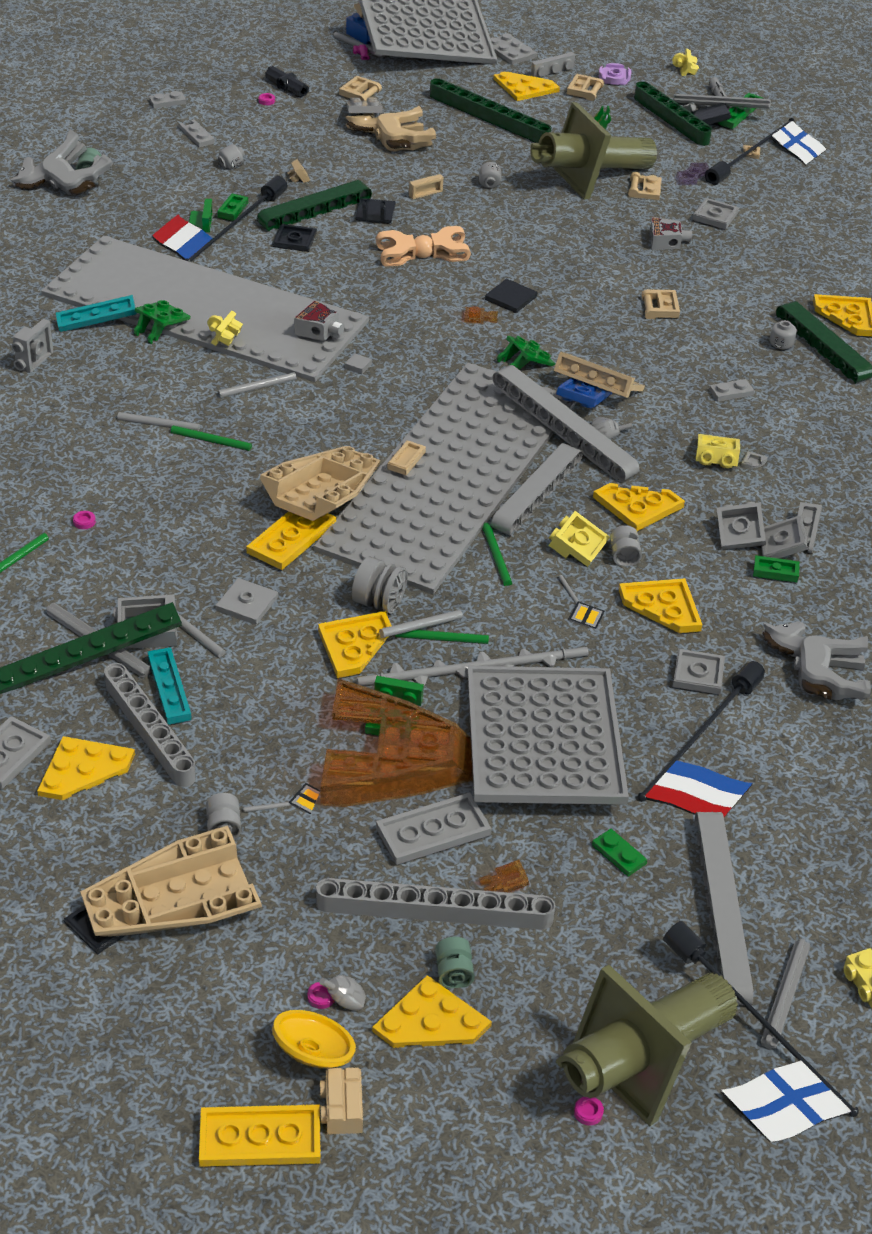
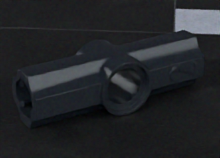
M274 66L268 67V70L265 72V78L276 83L277 88L284 90V92L288 90L301 98L309 92V86L299 81L292 72L287 74Z

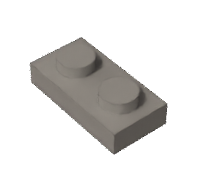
M173 91L168 94L158 93L154 96H149V101L154 109L186 104V98L182 91Z
M747 379L714 384L709 387V391L717 402L753 396L755 391Z

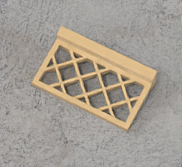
M565 352L559 353L554 371L623 397H629L631 391H643L645 385L634 382L635 378Z

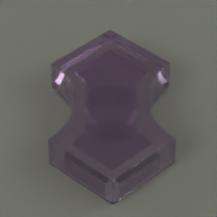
M707 162L690 163V167L687 170L677 172L676 177L679 184L697 185V180L705 176L709 166Z

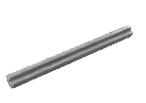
M690 94L674 95V101L682 104L693 102L695 105L713 106L724 103L726 107L770 109L771 106L770 99Z
M51 603L46 608L49 616L80 637L96 631L56 603ZM123 648L107 654L141 678H145L151 673L149 665Z

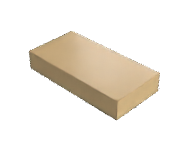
M441 174L409 182V197L411 199L443 191V176Z
M407 440L387 463V469L406 476L426 453V447Z

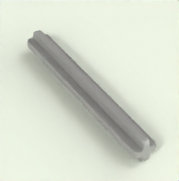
M800 939L794 943L768 1019V1023L780 1035L810 950V943L806 942L805 939ZM765 1028L761 1045L769 1050L777 1048L779 1041Z

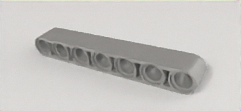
M562 443L494 514L491 527L512 536L511 533L520 528L523 520L528 519L534 513L533 510L545 501L543 499L555 490L554 487L560 485L565 479L564 476L570 474L575 468L574 466L581 462L582 450Z
M112 663L106 666L104 669L105 686L111 697L173 782L180 787L192 785L196 780L193 757L126 667L119 663Z

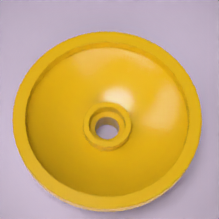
M289 1010L280 1013L272 1025V1033L279 1047L290 1057L304 1065L316 1068H336L349 1063L354 1056L356 1045L350 1033L334 1020L321 1014L305 1010Z

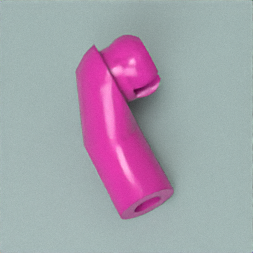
M359 44L358 46H353L354 54H360L362 60H369L366 45Z

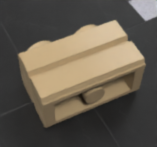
M359 1067L345 1068L344 1070L342 1068H328L326 1070V1080H320V1098H326V1106H321V1124H327V1134L363 1133L361 1069Z

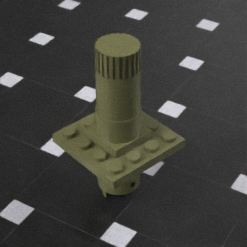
M571 102L562 133H544L539 143H531L530 154L535 163H541L544 167H553L585 200L591 198L600 169L648 170L656 162L657 146L652 138L611 136L578 102Z
M607 965L600 970L573 1043L566 1047L563 1055L555 1063L561 1069L564 1068L568 1081L581 1095L595 1098L612 1089L646 1124L651 1126L660 1118L692 1041L734 1018L735 1012L738 1009L737 996H735V991L726 979H723L722 976H718L716 973H708L656 1001L649 1002L616 970Z

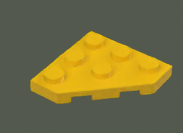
M501 72L493 76V79L516 101L560 92V87L549 79L512 72Z
M814 294L813 304L815 312L856 336L872 337L871 298Z
M609 483L593 492L595 500L637 531L684 508L685 503L682 498L668 489H661V492L648 491L649 487L631 485V489L619 488L618 484Z
M685 578L619 584V593L624 606L678 633L700 632L702 630V622Z
M385 611L318 624V632L337 678L360 674L388 639V637L381 638L379 635V629L392 626Z
M63 736L37 790L38 796L64 800L83 789L88 790L104 783V780L113 776L125 774L128 772L133 761L135 749Z
M427 975L372 1027V1032L393 1048L408 1045L443 1046L451 1043H462L464 1045L474 1044L491 1027L492 1021Z

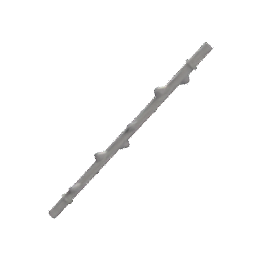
M587 647L566 650L562 648L558 651L531 654L526 649H521L519 656L490 659L484 652H480L475 662L445 665L440 660H436L433 667L404 671L398 663H394L390 673L383 674L380 672L377 675L399 680L413 679L416 683L424 684L425 686L428 677L458 673L462 678L467 679L468 666L514 667L544 662L549 667H554L556 660L563 659L565 661L569 658L588 656L589 652ZM377 675L357 677L358 687L374 685Z

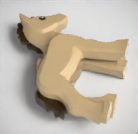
M420 106L404 112L384 113L376 118L374 113L346 116L348 120L347 128L375 133L376 138L380 139L383 146L393 152L400 150L413 151L418 148L432 146V140L436 139L434 128L424 131L423 123L417 122L418 117L423 116Z

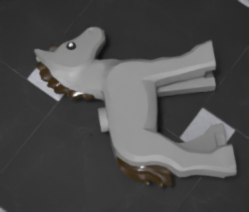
M70 129L65 141L38 166L35 167V162L31 157L25 158L18 174L10 181L14 182L13 186L20 189H32L49 181L55 189L60 188L68 195H80L87 191V189L95 187L94 183H96L98 177L111 169L110 166L113 165V162L105 154L101 157L97 154L91 167L74 170L70 164L85 152L87 148L78 141L80 138L77 133Z
M799 621L777 626L767 623L763 624L765 631H762V635L767 644L771 645L773 649H778L779 652L795 657L794 670H798L799 685L805 693L820 695L828 700L845 698L862 700L870 697V681L858 680L854 682L846 680L829 669V666L864 671L865 660L864 656L860 655V653L867 652L868 636L859 637L854 640L830 639L814 635L803 637L805 624Z

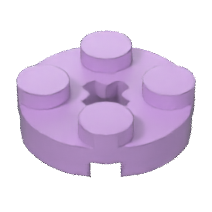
M609 63L606 64V67L602 68L601 66L599 68V78L604 81V84L626 85L631 79V69H624L622 64Z

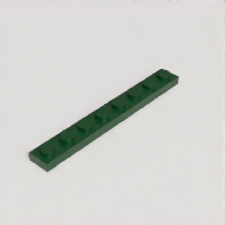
M173 602L0 667V694L16 690L182 626L181 619Z

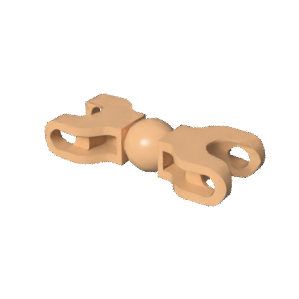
M460 226L444 227L437 233H431V238L427 235H420L414 239L413 235H405L402 232L390 230L379 232L375 239L378 248L383 250L380 256L383 266H400L408 260L415 259V256L427 258L432 255L433 258L457 262L467 261L471 255L468 245L463 243L465 232ZM388 239L390 241L382 242L381 240ZM458 252H465L464 254H461V255H458V254H457Z

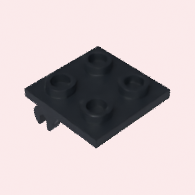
M360 198L355 220L392 223L396 201Z

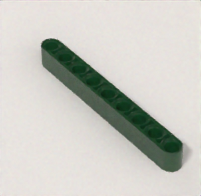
M437 78L430 81L431 98L530 141L539 143L544 133L551 132L550 125L457 85Z

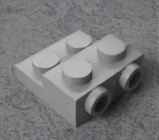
M42 319L32 329L23 327L13 336L11 347L15 352L14 366L17 370L31 373L53 353L49 320Z
M747 502L734 506L728 504L717 508L722 549L766 545L761 502Z

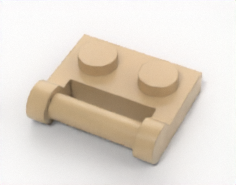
M576 74L567 88V94L594 101L597 92L603 87L604 81L600 78ZM590 85L593 86L591 90H587Z
M356 76L339 89V95L367 101V98L376 92L379 93L382 90V86L378 82Z
M632 172L630 175L631 188L628 191V196L659 200L662 177L655 175L643 176L638 172ZM638 182L643 183V191L638 190Z
M647 289L641 293L646 308V319L679 318L680 309L676 290ZM652 299H657L658 308H653Z

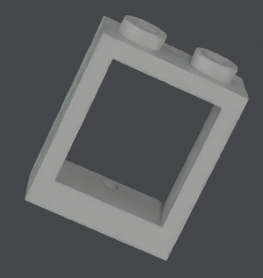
M175 595L118 598V608H114V621L121 622L126 620V617L137 616L173 602L177 610ZM177 628L123 649L177 646Z

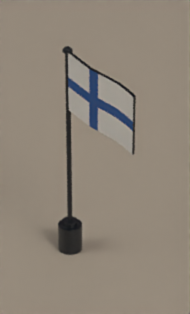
M789 118L787 123L729 164L720 161L705 172V179L707 182L717 185L730 175V166L770 138L805 165L823 153L826 148L795 124L793 118Z
M683 921L677 922L667 931L663 941L686 964L691 962L696 964L700 961L711 973L721 976L704 958L706 944ZM731 987L735 991L734 994L737 996V999L799 1061L772 1069L744 1085L721 1090L720 1092L770 1142L792 1138L823 1121L849 1114L851 1117H856L859 1113L858 1108H853Z

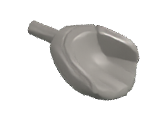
M596 417L591 423V426L608 439L617 437L622 430L633 428L632 423L619 426L616 421L605 417Z
M338 975L329 981L324 978L320 979V985L327 988L328 993L338 1005L352 1011H359L364 1007L365 992L361 985L350 976Z

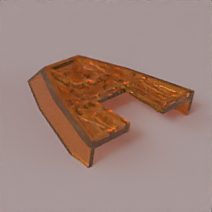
M338 678L332 720L381 724L377 753L326 749L320 786V805L335 807L355 806L423 795L473 781L471 737L456 723L409 701Z

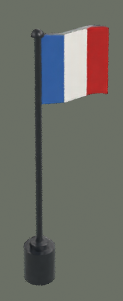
M274 176L261 188L262 197L214 238L202 229L185 221L179 214L155 232L152 237L160 245L175 252L182 259L191 262L264 199L276 200L287 190V182L281 176Z

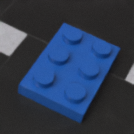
M570 378L558 386L556 395L562 396L563 400L580 402L581 406L586 408L595 407L612 394L610 391L575 378Z

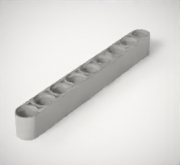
M509 365L493 374V383L500 391L572 447L582 450L585 457L616 480L619 479V482H624L639 472V464L631 455L515 366Z
M696 812L695 826L698 827L696 837L698 846H701L699 856L701 866H704V873H702L704 886H707L708 890L705 893L707 907L711 909V914H709L710 926L714 928L712 939L714 950H717L718 954L716 958L717 971L752 1005L753 985L724 816L722 812ZM738 999L736 1000L738 1005H743Z
M334 878L322 879L316 886V906L319 910L328 913L538 930L550 928L553 924L555 902L550 897L544 895Z

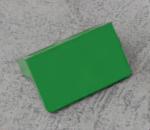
M205 199L203 211H191L189 223L207 233H210L213 215L212 199Z

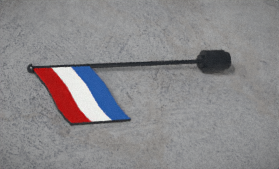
M756 661L745 663L734 675L732 685L735 690L646 790L637 795L639 801L650 800L667 804L692 814H696V812H722L725 817L753 783L735 780L707 768L678 760L738 693L749 695L764 679L765 674L764 667Z

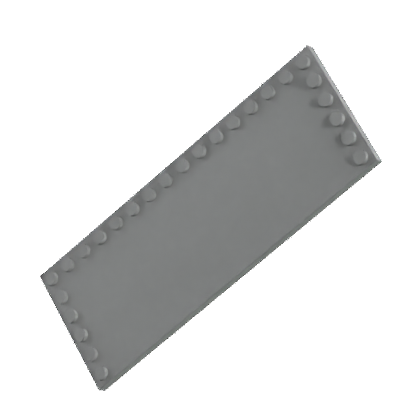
M104 235L41 290L42 296L77 307L133 295L136 307L156 303L159 300L167 301L175 308L182 309L191 318L190 320L165 326L162 334L287 374L295 372L297 377L312 382L318 380L369 322V316L323 303L338 311L339 323L345 326L342 335L333 333L324 341L295 335L294 317L312 303L313 299ZM231 310L237 313L235 320L241 322L243 326L240 333L234 336L232 343L229 346L222 342H219L216 346L211 344V341L216 336V332L209 330L208 319L213 315L221 316L224 320ZM137 313L136 315L119 318L118 320L137 326L140 314ZM153 319L150 320L146 329L152 330L154 324Z

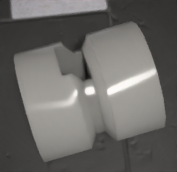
M628 525L615 528L610 534L614 562L618 566H635L642 559L637 530Z
M217 793L208 798L206 801L208 831L228 826L235 840L241 834L239 800L230 793Z

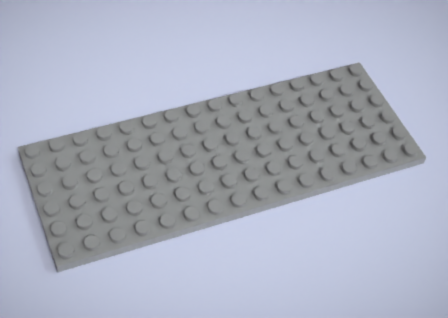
M467 363L364 485L360 493L353 498L338 516L336 522L314 545V551L359 567L362 561L369 556L384 561L386 566L392 563L396 567H404L408 574L407 585L434 594L481 532L483 524L489 521L554 432L494 385L492 376L496 372L495 370ZM542 387L571 410L577 403V401H565L562 399V396L556 395L557 391L548 387ZM408 440L425 446L426 453L405 476L388 470L387 463Z

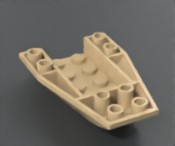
M343 446L283 462L262 473L260 480L275 506L314 521L356 497L379 466L380 460L373 458L371 454L355 451L353 447Z
M228 826L177 840L80 891L95 936L134 935L208 924L262 907L254 885L248 884L239 863L236 843Z

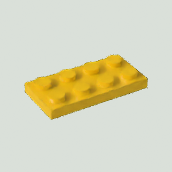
M288 511L246 546L247 554L283 570L316 542L336 522V517L327 513L312 521Z
M320 1105L201 1107L199 1167L320 1163Z

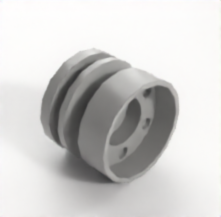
M370 556L366 557L359 566L354 578L352 600L368 607L374 603V607L377 610H383L388 614H392L405 593L408 578L406 568L396 567L392 563L386 566L382 560Z

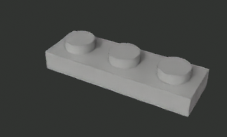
M569 52L534 61L531 63V76L542 77L570 70L575 65V54Z

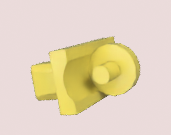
M686 48L685 55L677 53L672 58L673 65L680 67L681 76H686L687 73L691 75L697 73L699 66L696 65L697 57L691 55V50Z
M231 310L224 320L221 316L213 315L208 319L209 330L216 332V336L211 341V344L216 346L219 342H222L229 346L232 343L234 336L240 333L243 326L241 322L235 320L237 313Z

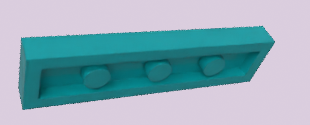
M129 295L56 312L59 331L64 332L136 315L134 297Z
M171 647L147 651L149 664L167 724L192 720L189 704Z

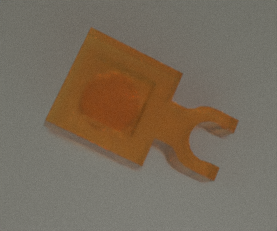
M475 306L465 308L464 323L483 324L484 321L497 323L498 311L485 312V308Z
M520 860L495 868L496 875L494 876L486 875L479 878L481 886L490 884V886L483 888L484 891L496 892L499 889H503L504 892L509 893L530 885Z

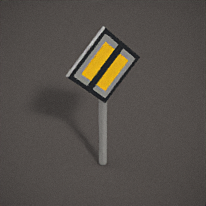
M559 575L560 581L576 603L568 621L597 629L605 611L579 602L564 577Z
M305 783L289 802L244 807L243 811L251 812L291 805L311 814L321 790Z

